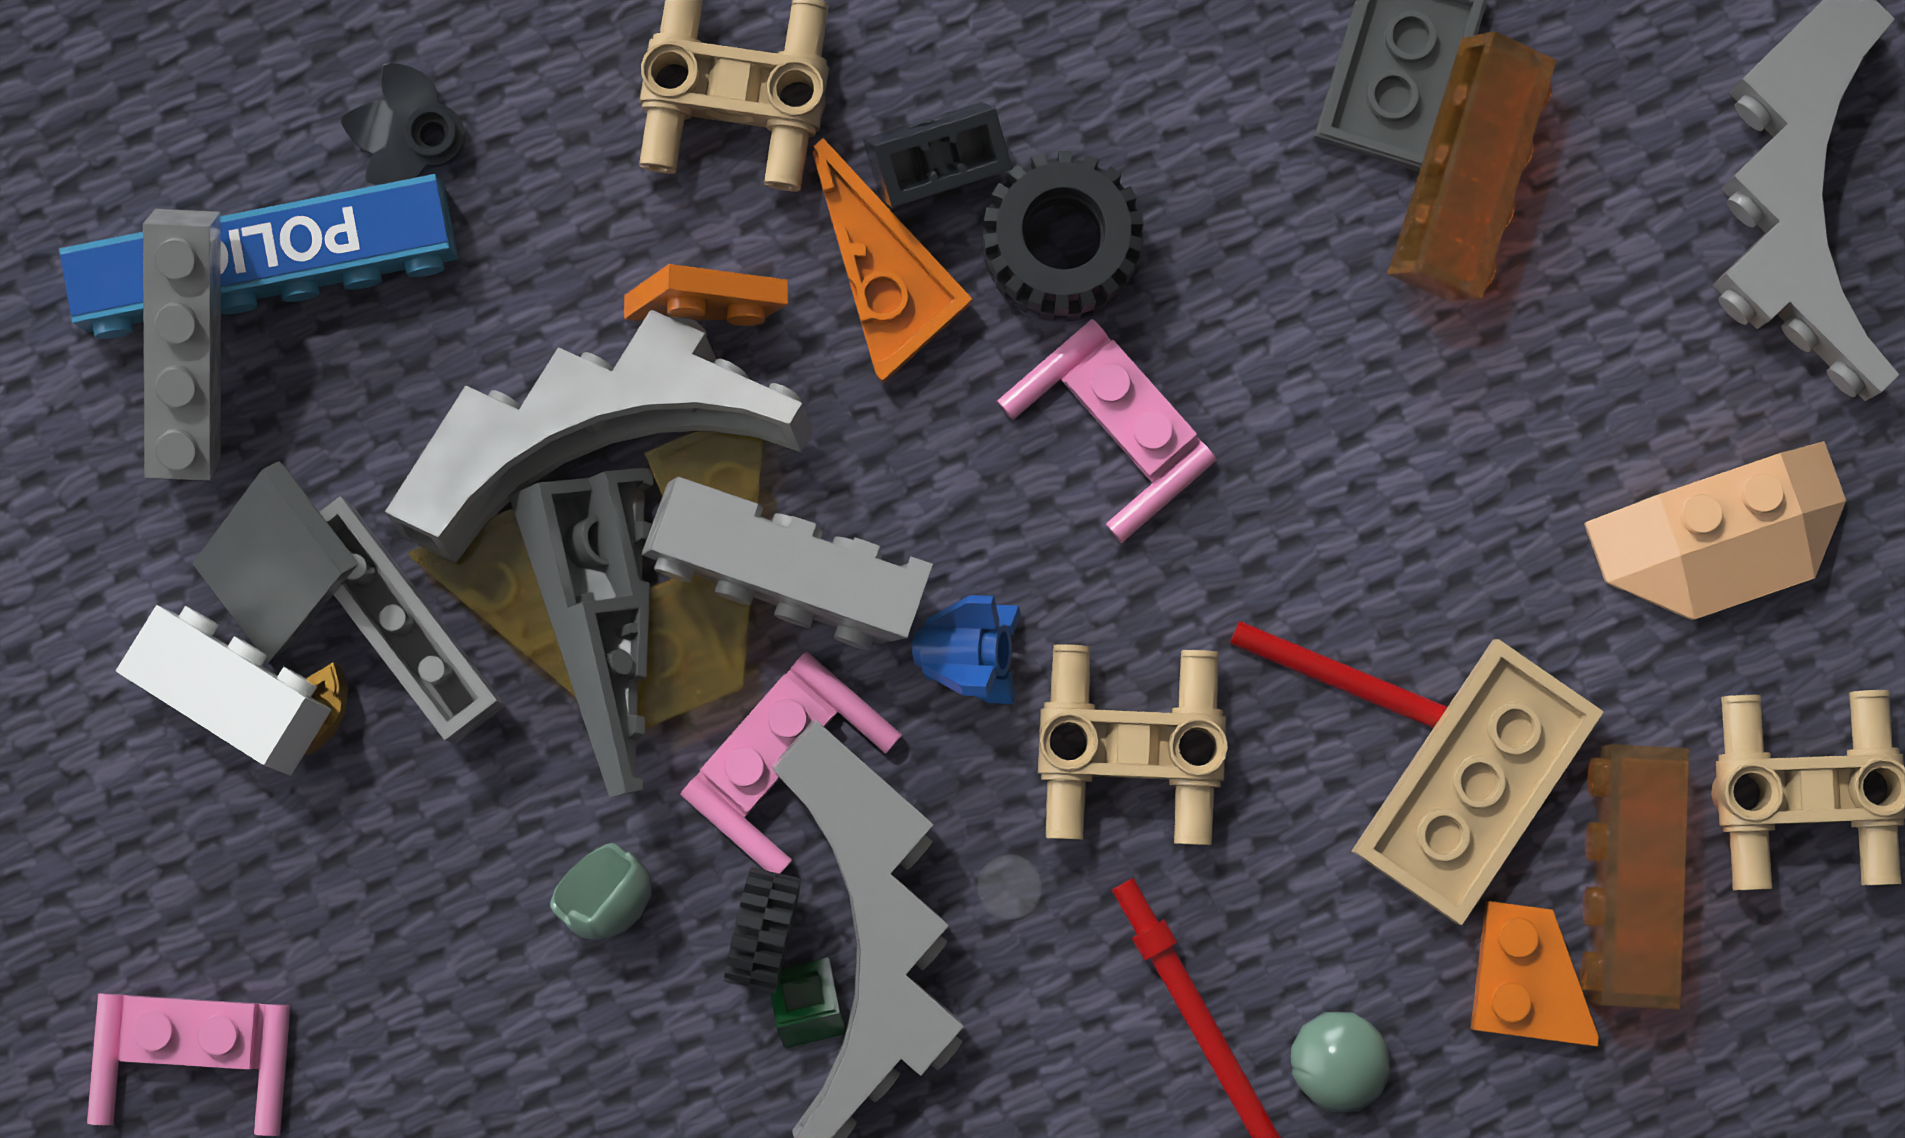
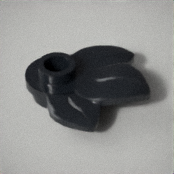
M387 63L382 66L381 88L385 100H376L362 105L341 117V124L352 141L365 152L373 154L365 176L366 181L373 185L417 178L427 166L439 167L446 165L460 154L465 143V129L461 119L452 109L440 104L433 81L423 72L402 64ZM434 126L443 128L445 130V138L441 144L437 146L424 144L423 137L429 128Z

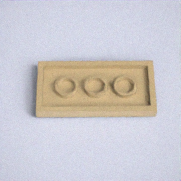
M1492 640L1351 852L1456 924L1462 925L1604 711L1501 640Z

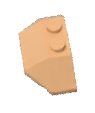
M1825 441L1782 452L1661 493L1585 522L1584 525L1605 583L1617 589L1625 590L1689 620H1695L1815 579L1845 505L1846 498Z

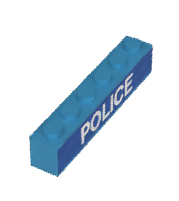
M436 174L221 216V314L251 311L258 307L256 299L281 295L282 301L285 302L308 300L320 295L319 287L343 282L345 289L368 288L382 282V274L402 270L406 271V276L423 277L442 272L444 270L443 262L458 259L445 186ZM143 232L59 248L72 323L88 333L94 332L95 338L98 339L117 338L131 334L133 332L132 324L143 322Z

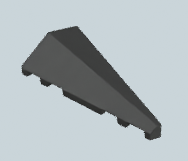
M651 467L604 471L584 479L540 482L509 495L610 798L643 790V779L636 778L635 772L637 739L645 735V717L638 716L639 682L647 677L650 583L642 581L643 555L641 554L652 527V523L644 522L645 491L653 486Z

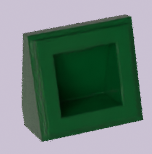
M829 958L783 968L776 992H770L776 1027L783 1047L791 1048L844 1035L846 1030Z

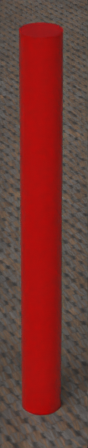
M1238 621L1229 643L1431 728L1435 727L1447 709V706L1242 621Z

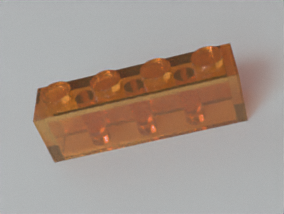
M1496 31L1461 39L1387 275L1449 301L1483 298L1484 291L1492 282L1496 272L1495 256L1503 231L1509 225L1514 215L1515 202L1513 199L1521 173L1528 165L1533 154L1534 144L1532 138L1540 113L1546 107L1551 97V78L1557 62L1556 59Z
M1610 744L1601 746L1599 758H1591L1588 792L1590 796L1598 797L1597 822H1589L1587 825L1585 853L1588 861H1595L1594 887L1587 886L1585 888L1583 920L1585 925L1593 926L1592 952H1583L1580 968L1582 990L1590 991V1003L1608 1006L1680 1010L1689 748Z

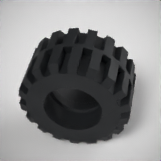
M1058 151L1056 159L1047 160L1045 153L1031 157V165L1024 169L1020 164L1008 172V180L1003 185L998 183L992 193L991 204L989 208H986L984 218L983 249L985 250V263L989 275L993 274L996 279V288L1004 297L1010 295L1015 300V307L1026 314L1029 309L1040 312V319L1053 321L1054 315L1066 316L1067 322L1080 320L1081 314L1088 311L1095 315L1104 310L1107 302L1112 298L1118 299L1125 291L1127 282L1134 275L1143 243L1142 229L1144 223L1142 211H1137L1135 205L1137 197L1131 186L1123 187L1120 183L1121 174L1112 166L1107 171L1098 167L1099 158L1086 154L1084 161L1072 159V151ZM1054 205H1069L1087 213L1094 220L1100 231V246L1096 255L1080 267L1065 270L1051 268L1039 262L1029 252L1025 243L1026 226L1028 221L1037 212Z

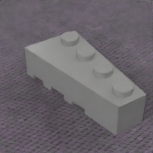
M676 477L667 483L641 554L657 560L654 567L656 572L687 583L691 582L693 574L717 583L714 591L715 594L740 604L751 605L754 597L776 605L774 616L805 628H810L813 620L836 628L834 639L859 649L870 650L872 642L882 644L908 637L933 566L932 563L910 557L908 564L897 566L881 560L883 553L879 551L880 546L856 537H854V540L834 537L831 543L821 539L823 530L817 527L815 523L795 516L778 513L774 514L771 521L761 517L763 507L757 503L681 477Z

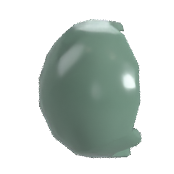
M613 843L605 844L587 854L566 873L555 888L550 907L564 924L580 937L591 940L614 937L626 932L641 918L651 897L650 873L632 852L626 853Z
M1352 1012L1322 1013L1302 1026L1291 1047L1292 1075L1297 1085L1313 1102L1328 1111L1352 1112L1362 1110L1380 1098L1391 1076L1389 1049L1385 1039L1375 1026Z

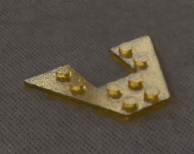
M708 430L695 431L645 452L662 496L667 483L676 477H681L759 504L763 439ZM513 508L495 515L489 520L456 563L422 547L408 552L411 559L435 577L462 602L492 625L494 629L575 696ZM694 574L690 583L672 578L649 589L647 677L639 682L638 716L645 717V731L744 689L751 605L740 604L715 594L714 591L717 583Z

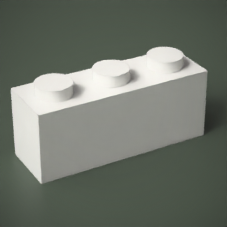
M156 605L116 672L261 764L291 776L332 710L311 697L317 686L283 667L278 676L262 666L268 656L235 636L230 644L227 645L213 636L219 625L197 611L185 606L180 615H177Z

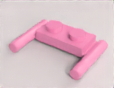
M1093 319L1088 321L997 400L1002 410L1014 420L1061 379L1066 387L1152 482L1150 486L1105 524L1121 543L1217 461L1212 451L1196 437L1197 433L1119 345L1114 340L1111 341L1105 331Z
M806 651L704 764L697 776L688 783L680 795L764 870L781 874L792 862V859L745 818L780 779L771 766L813 719L825 728L837 713L841 714L885 754L901 738L902 734Z
M98 994L87 1124L114 1125L120 1060L124 1062L259 1069L254 1134L280 1136L291 1006Z

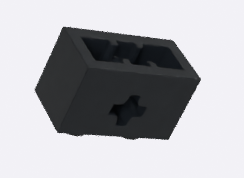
M983 102L863 138L879 197L891 207L1013 169L996 108Z

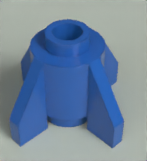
M969 595L935 615L929 616L923 628L917 629L913 637L912 655L915 665L922 667L926 679L938 681L963 696H975L987 703L1013 704L1016 693L1011 671H1008L1012 651L1010 635L1014 634L1021 617L1019 605H996L994 596Z

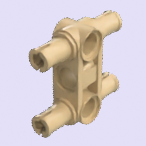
M665 0L660 33L654 34L653 39H650L648 51L641 63L643 82L639 103L642 105L641 110L647 113L639 162L640 167L658 173H676L684 120L691 117L766 127L769 131H772L764 185L782 191H800L808 140L819 131L822 114L826 106L825 92L829 67L827 66V61L821 56L829 8L828 3L822 0H792L785 49L777 54L702 43L697 39L703 0ZM678 64L684 66L689 71L686 81L676 88L666 89L656 83L658 73L668 65ZM793 82L805 83L814 91L812 98L800 107L785 105L779 99L781 91Z
M1053 645L1050 702L1044 703L1043 709H1040L1038 773L1041 774V780H1047L1046 838L1083 840L1086 782H1092V776L1169 780V785L1176 786L1174 844L1212 845L1214 788L1221 787V781H1224L1225 757L1228 749L1226 716H1223V710L1217 709L1219 652L1182 650L1179 708H1172V713L1095 710V705L1089 704L1090 646ZM1060 725H1073L1083 732L1086 739V748L1079 758L1075 760L1060 759L1052 751L1049 741L1053 730ZM1199 730L1210 737L1214 750L1208 763L1195 766L1183 759L1179 751V742L1185 732Z
M1889 690L1849 692L1853 749L1847 750V756L1771 758V753H1764L1761 695L1721 697L1725 754L1718 755L1716 779L1712 785L1711 796L1714 806L1719 811V826H1723V832H1730L1733 890L1772 889L1769 830H1775V824L1851 821V827H1858L1861 885L1902 884L1898 826L1904 825L1905 767L1903 754H1900L1899 748H1893ZM1872 770L1880 773L1887 784V795L1879 805L1870 802L1863 790L1864 779ZM1742 775H1748L1754 779L1759 787V801L1751 810H1745L1739 806L1734 797V785Z

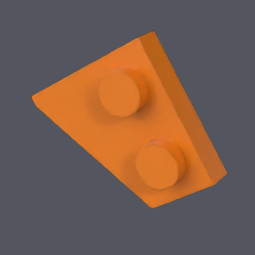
M668 264L624 295V320L644 321L652 309L672 319L676 317L690 318L692 320H727L730 324L740 326L759 325L765 322V318L788 304V280Z
M1485 901L1470 1029L1598 1046L1599 1036L1553 910Z

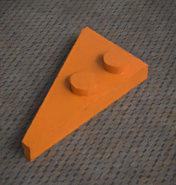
M822 138L814 146L813 157L876 378L884 384L973 303V299L826 140Z

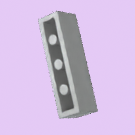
M154 209L143 223L145 478L210 480L220 463L221 212Z
M340 496L322 509L319 513L358 563L356 568L334 593V596L442 738L453 744L458 743L505 707V703L354 506Z

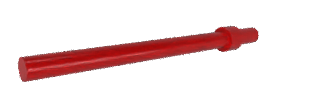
M1134 877L1113 888L1114 896L1136 933L1131 938L1144 961L1149 958L1151 959L1251 1138H1281L1172 945L1177 943V940L1165 919L1157 920Z

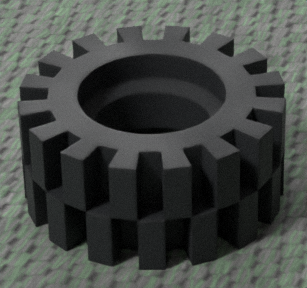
M753 867L750 868L731 938L724 982L771 993L776 992L802 882L800 878Z

